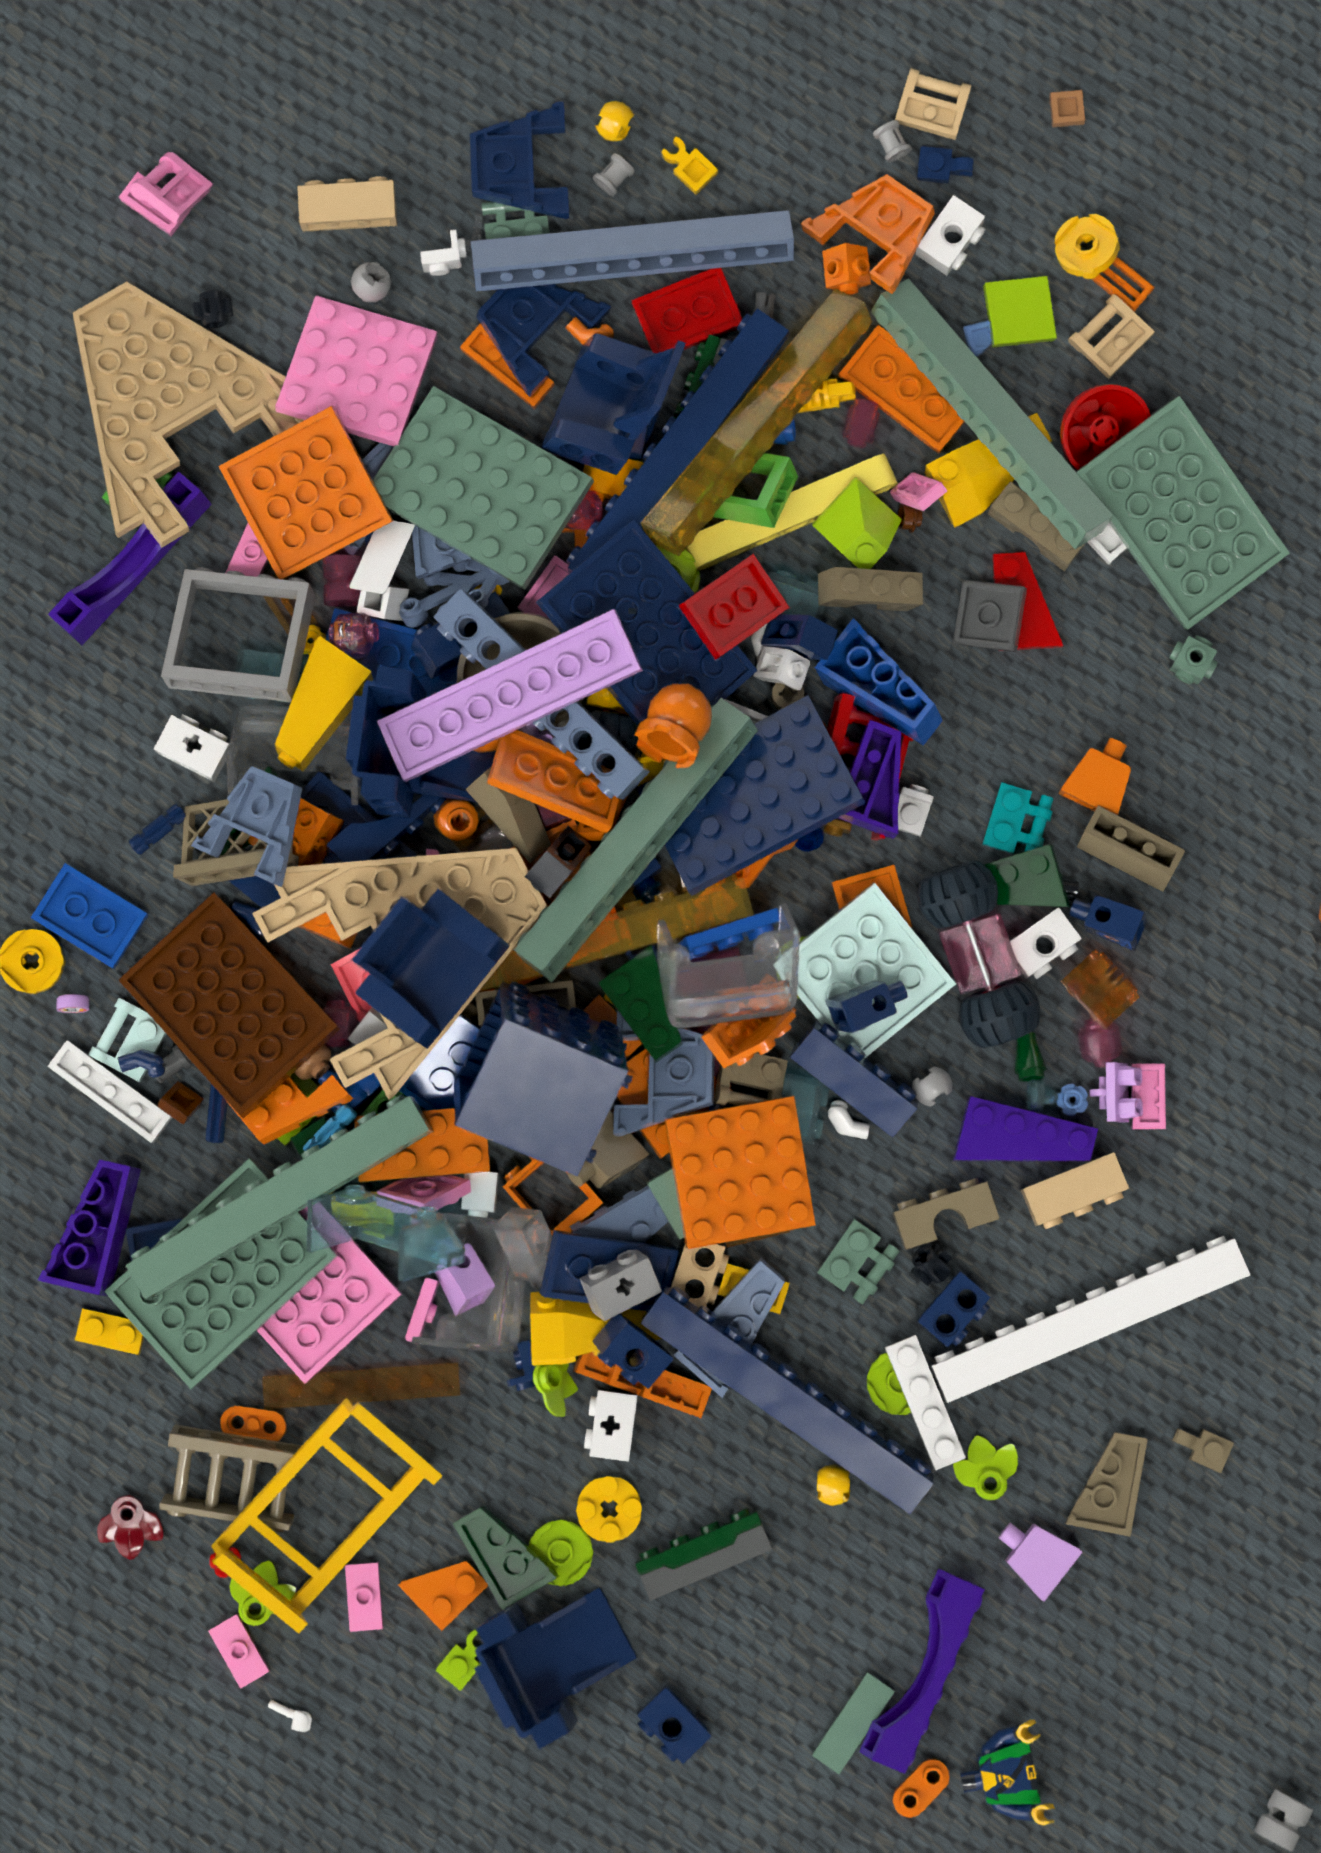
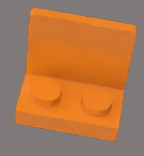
M300 798L293 833L292 854L299 857L298 866L321 864L327 854L326 845L337 836L344 820ZM250 836L248 839V843L253 846L258 841L253 836Z

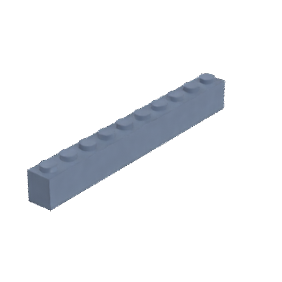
M788 210L471 241L476 291L794 261V236Z

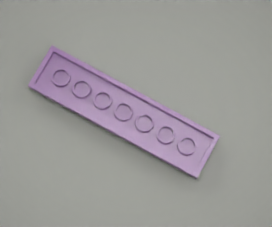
M613 609L380 719L377 723L402 780L407 782L643 670L617 611Z

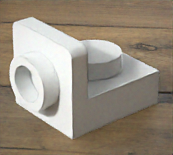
M764 646L756 666L758 671L753 676L762 681L781 683L794 690H801L810 661L789 649Z
M910 784L909 788H902L898 804V830L921 837L934 798L928 795V789Z

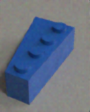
M854 618L834 642V648L828 660H820L815 666L825 686L838 694L845 693L855 696L854 703L923 746L943 721L933 701L899 668L898 664L880 648L879 644L863 630Z

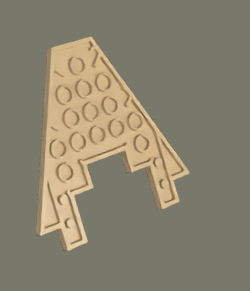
M128 282L121 284L73 312L75 331L115 535L118 538L144 523L162 548L189 532V526L156 482L158 478L180 466V460L165 441L169 436L215 409L233 433L259 418L263 420L274 436L304 421L276 412L275 406L284 384L285 376Z
M517 848L287 867L282 887L275 885L281 898L252 913L268 943L325 912L328 914L341 941L369 926L374 931L401 896L422 909L435 891L439 889L510 945L428 1049L418 1044L381 1014L388 1027L387 1029L330 1059L345 1088L375 1073L388 1100L393 1098L517 945L519 938L530 929L538 919L541 911L547 907L541 893L525 878L529 871Z

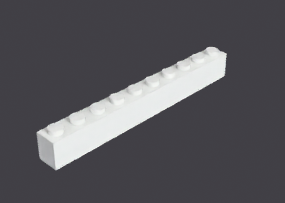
M1224 1236L1207 1242L1208 1249L1196 1254L1194 1248L1176 1255L1178 1262L1166 1266L1165 1262L1162 1261L1147 1267L1148 1274L1136 1279L1134 1274L1116 1280L1118 1287L1107 1292L1104 1286L1086 1293L1088 1300L1075 1304L1074 1299L1055 1306L1057 1313L1045 1317L1044 1312H1040L1026 1318L1027 1325L1015 1330L1012 1324L995 1331L997 1338L985 1342L983 1337L965 1344L967 1350L955 1355L953 1350L936 1356L935 1360L937 1363L930 1367L945 1402L949 1403L1250 1276L1236 1240L1230 1239L1226 1241Z

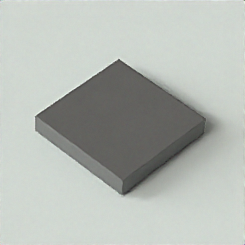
M963 580L953 644L1017 652L1027 588Z

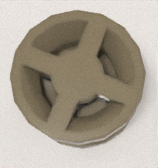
M775 683L772 690V702L778 710L804 697L803 686L801 690H794L784 684Z

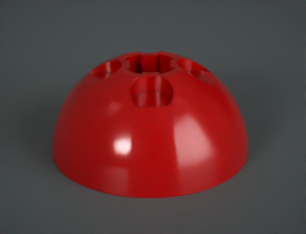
M1115 384L1097 385L1076 396L1065 410L1060 425L1061 446L1071 465L1077 470L1151 416L1146 403L1133 390Z

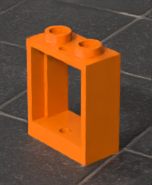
M529 1157L532 1161L527 1166L521 1169L518 1165L504 1177L507 1181L503 1186L505 1191L550 1242L552 1241L554 1230L573 1232L569 1226L578 1221L583 1223L604 1204L587 1183H584L579 1188L588 1199L551 1230L515 1189L544 1163Z

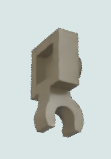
M1176 1429L1172 1441L1193 1450L1189 1457L1190 1460L1218 1473L1222 1472L1234 1445L1233 1442L1204 1429L1201 1430L1199 1437Z

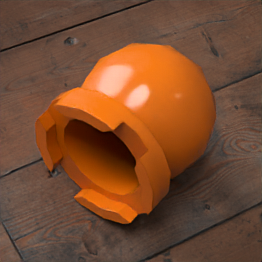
M670 684L662 688L650 701L647 719L639 724L635 732V736L639 739L636 744L637 747L646 756L658 763H661L664 758L677 762L675 768H688L693 765L699 754L700 746L698 743L703 740L710 730L712 710L708 699L698 688L689 684Z

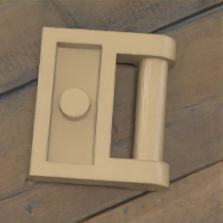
M910 68L895 120H898L899 124L956 140L972 85L962 83V86L919 74L920 70ZM917 86L958 99L956 104L916 93L914 89Z
M1115 294L1106 301L1107 305L1079 333L1075 332L1068 339L1069 343L1108 379L1155 333L1151 327ZM1115 314L1120 315L1123 319L1093 347L1088 341Z

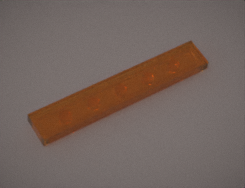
M459 1362L318 1372L306 1384L296 1374L262 1376L264 1409L341 1404L346 1397L352 1403L461 1395Z

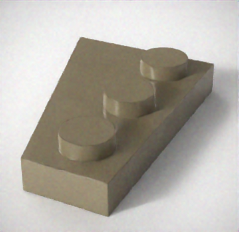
M1113 1433L1064 1524L1131 1537L1147 1438Z

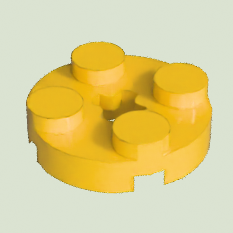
M1089 214V217L1080 219L1078 216L1070 218L1059 228L1055 236V253L1061 267L1066 272L1075 276H1082L1085 279H1093L1099 273L1109 268L1120 250L1114 226L1108 219L1097 214ZM1090 240H1093V247L1082 251L1080 243H1088Z
M37 929L17 931L6 939L0 949V973L9 986L20 992L38 994L47 991L59 981L63 974L66 963L63 949L59 942L45 931ZM37 953L40 957L38 959L39 966L36 969L31 967L27 970L24 967L27 963L24 957L27 954L34 956Z
M614 1476L600 1477L589 1482L581 1491L576 1508L579 1524L590 1537L609 1543L625 1539L631 1535L640 1522L642 1511L640 1496L635 1487L627 1480ZM614 1500L618 1504L615 1508L618 1512L615 1518L611 1515H608L606 1518L601 1516L603 1507L600 1504L603 1501L610 1503Z

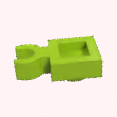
M476 1629L468 1635L466 1648L463 1649L456 1643L435 1670L460 1691L476 1673L474 1668L480 1663L475 1659L477 1647L473 1643L474 1637L478 1634Z

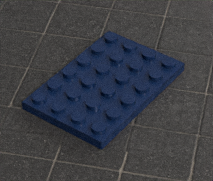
M634 519L536 601L561 634L613 609L617 611L643 671L607 687V689L637 726L647 719L650 701L662 688L670 684H689L698 688L708 699L710 706H712L720 698L725 700L758 671L737 645L716 660L714 659L679 607L681 603L692 597L695 593ZM629 608H635V609H636V615H635V614H630V615H629L628 609H629Z
M808 695L754 724L758 732L665 844L691 896L865 804L861 793ZM647 781V782H645L644 784H642V785L636 787L637 790H638V792H639V794H640V796H641V794H642V790H643L644 786H645L649 781Z

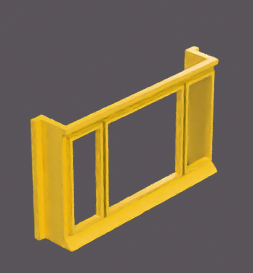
M346 1397L211 1545L217 1555L213 1563L299 1634L308 1625L302 1612L424 1478L435 1485L443 1475L359 1402L354 1405ZM350 1415H353L411 1466L391 1489L387 1488L330 1439L332 1434ZM323 1446L383 1498L318 1568L259 1519L258 1516ZM249 1525L311 1576L290 1600L229 1550V1547Z

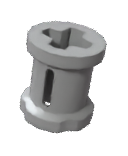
M898 120L890 121L873 132L874 138L880 140L887 154L885 159L889 163L906 156L912 151L911 146L905 143L898 129L900 127Z
M614 153L611 156V162L600 174L596 173L593 176V180L608 195L614 196L617 193L616 188L627 176L631 177L634 174V169L620 155Z

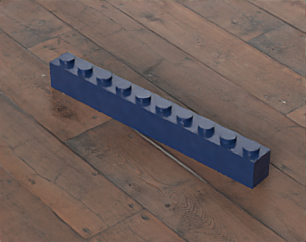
M758 308L752 316L748 313L744 316L737 327L740 333L734 341L728 339L718 353L721 357L715 367L709 365L699 379L702 384L696 393L691 390L686 395L680 405L683 408L677 419L672 416L667 421L661 431L665 434L658 444L653 442L643 455V459L646 460L639 470L634 468L625 479L624 484L627 486L620 496L615 494L605 507L608 513L601 522L595 520L588 529L586 536L589 539L582 548L576 546L567 559V562L570 563L568 573L572 572L633 519L645 533L784 345L788 339V329Z
M667 1285L664 1286L662 1292L659 1293L643 1315L641 1321L643 1326L907 1513H912L933 1485L934 1474L931 1473L932 1468L919 1458L911 1459L904 1454L905 1449L899 1443L892 1439L886 1441L877 1434L878 1430L871 1423L865 1420L861 1422L850 1415L851 1411L839 1401L832 1403L823 1396L825 1394L823 1390L814 1383L808 1382L806 1384L796 1377L798 1375L797 1372L785 1363L777 1364L769 1358L771 1355L765 1348L758 1344L750 1345L742 1339L744 1335L738 1329L731 1325L725 1327L715 1320L717 1316L705 1306L698 1308L688 1301L690 1297L683 1290L675 1286L673 1289Z

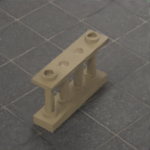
M175 1425L169 1434L168 1446L176 1447V1450L179 1452L173 1495H164L159 1509L166 1510L169 1515L184 1517L190 1514L234 1521L252 1501L257 1464L261 1462L273 1463L277 1474L302 1445ZM196 1451L209 1453V1456L212 1457L206 1500L186 1497L192 1454ZM228 1456L241 1458V1461L244 1462L238 1505L219 1502L224 1460ZM287 1485L272 1500L270 1511L263 1510L258 1516L276 1533L284 1532V1530L289 1531L294 1521V1514L283 1513Z

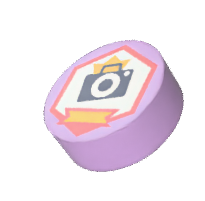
M78 994L61 995L56 999V1010L62 1013L89 1011V998Z

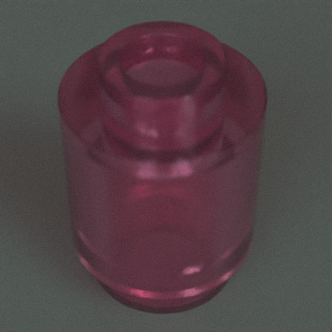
M854 399L853 405L849 406L842 437L848 439V445L865 448L866 444H873L880 417L878 412L879 404L869 400Z

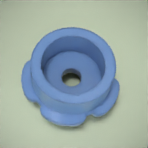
M1067 1084L1061 1088V1093L1057 1094L1056 1103L1058 1107L1062 1108L1064 1114L1074 1116L1076 1113H1082L1086 1110L1088 1106V1101H1086L1088 1093L1082 1086L1077 1087L1074 1084ZM1070 1097H1075L1076 1101L1071 1103Z

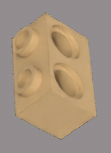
M714 1244L687 1249L685 1245L671 1288L673 1289L675 1286L685 1292L687 1282L697 1279L703 1283L704 1293L700 1298H690L688 1301L698 1308L700 1306L706 1307L707 1304L714 1306L719 1286L714 1285L717 1272L724 1274L730 1256L724 1254L725 1247ZM707 1248L714 1253L715 1259L711 1266L701 1267L696 1263L695 1255L698 1250Z

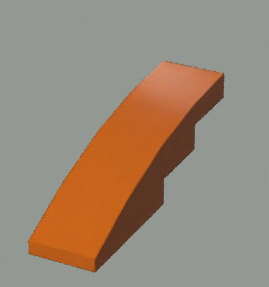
M593 1352L579 1355L573 1369L576 1373L702 1418L712 1390L708 1385L664 1370L648 1389L640 1382L636 1385L630 1383L621 1375L620 1372L623 1369L616 1364L612 1368L609 1367L598 1356H594Z

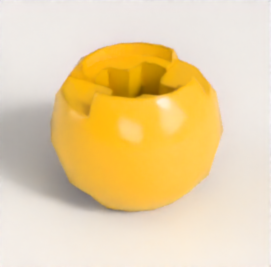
M619 101L605 103L599 113V116L602 118L599 124L595 125L596 130L605 140L612 142L624 140L631 128L628 124L631 118L634 117L631 108Z
M836 1464L821 1468L817 1475V1498L822 1503L830 1506L841 1505L848 1501L850 1494V1472Z

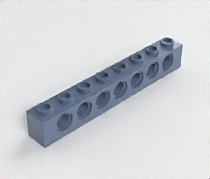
M459 589L433 616L440 623L437 627L438 631L449 641L455 638L463 646L459 651L471 663L474 664L478 661L486 669L526 651L470 594L462 589ZM475 621L477 623V632L474 636L467 638L464 633L465 626L469 622ZM498 643L500 646L499 656L496 659L489 660L487 657L488 648L492 644ZM579 701L532 722L541 731L547 728L554 735L551 739L552 743L564 754L569 750L577 758L574 764L586 776L592 773L601 782L597 787L610 799L616 796L624 800L650 772ZM561 711H567L569 714L568 723L564 727L558 728L555 723L557 714ZM585 733H590L592 736L591 746L586 750H581L578 745L579 738ZM607 756H613L615 759L614 769L609 773H604L601 768L603 759Z

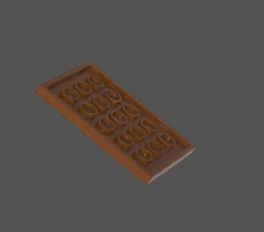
M215 892L119 979L120 983L243 1119L340 1030Z

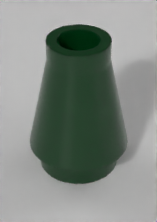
M1031 1032L1018 1038L1014 1073L1018 1075L1019 1081L1032 1082L1045 1078L1044 1071L1047 1068L1036 1040V1034Z

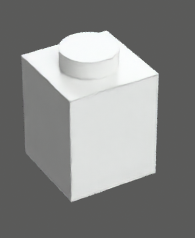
M389 584L385 594L361 590L357 612L381 619L403 621L399 614L400 605L407 599L409 589Z
M481 1172L465 1174L464 1178L470 1180L471 1192L462 1197L461 1209L468 1210V1217L487 1218L488 1212L495 1213L499 1173Z

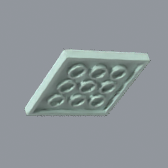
M872 883L773 964L815 1018L822 1025L828 1023L834 1028L833 1020L825 1002L826 999L872 981L885 982L887 985L899 980L902 981L908 998L895 1003L896 1014L854 1033L838 1031L840 1034L839 1038L846 1044L854 1043L866 1054L864 1058L956 985L875 883Z

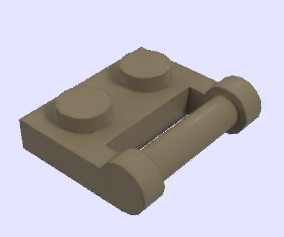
M754 1053V1056L741 1066L734 1063L723 1068L720 1064L714 1103L723 1106L727 1103L742 1105L781 1098L788 1060ZM730 1082L769 1091L768 1099L730 1091Z

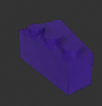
M872 720L868 722L849 770L865 804L838 817L841 820L891 839L898 835L901 731Z

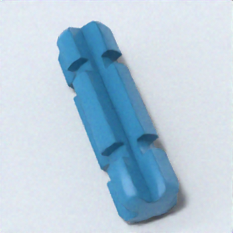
M347 1104L341 1106L336 1111V1116L331 1117L314 1134L315 1138H310L303 1146L304 1152L316 1145L321 1149L331 1143L329 1137L346 1128L345 1125H350L357 1117L355 1110Z

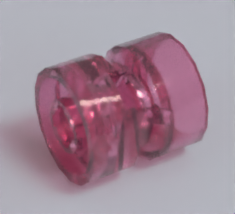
M333 555L322 559L323 578L328 580V583L323 586L324 605L331 607L358 606L361 590L351 589L349 586L360 564L361 556Z

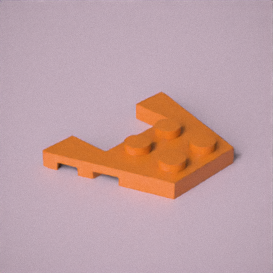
M886 174L852 193L851 199L838 206L835 203L824 209V214L813 220L811 217L805 219L801 223V227L806 234L824 245L847 223L883 248L888 254L869 274L872 281L893 294L918 248L935 211L931 204Z
M333 1075L308 1097L289 1076L244 1119L237 1112L236 1114L255 1137L265 1145L301 1127L300 1123L314 1116L319 1118L329 1113V1108L339 1103L344 1105L354 1098Z

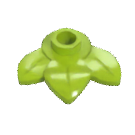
M570 1363L536 1365L533 1372L535 1387L543 1394L547 1410L556 1417H565L564 1399L573 1395L578 1390L575 1382L567 1372Z
M977 1435L969 1445L968 1460H960L953 1463L954 1473L961 1484L975 1488L977 1494L983 1499L996 1500L1003 1496L1007 1489V1479L1017 1470V1450L1013 1444H1008L996 1451L995 1447L988 1440ZM989 1477H993L997 1483L993 1490H987L984 1486L985 1480Z
M270 1560L260 1563L253 1569L287 1599L290 1600L295 1595V1586L278 1584L277 1572ZM231 1578L230 1593L234 1600L239 1603L238 1612L241 1619L246 1624L252 1626L265 1623L270 1615L274 1613ZM252 1603H259L261 1610L257 1614L249 1613V1606Z

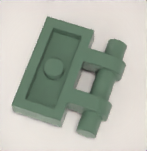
M496 202L481 203L483 216L496 214L497 221L484 224L486 239L549 234L547 215L535 217L533 211ZM524 210L525 218L506 221V212Z
M854 1219L817 1273L843 1292L851 1281L855 1283L859 1288L852 1298L863 1305L869 1295L873 1296L878 1289L876 1285L885 1272L891 1271L895 1265L893 1261L900 1251L889 1244L882 1254L874 1248L881 1237ZM869 1257L876 1263L866 1278H864L857 1272Z

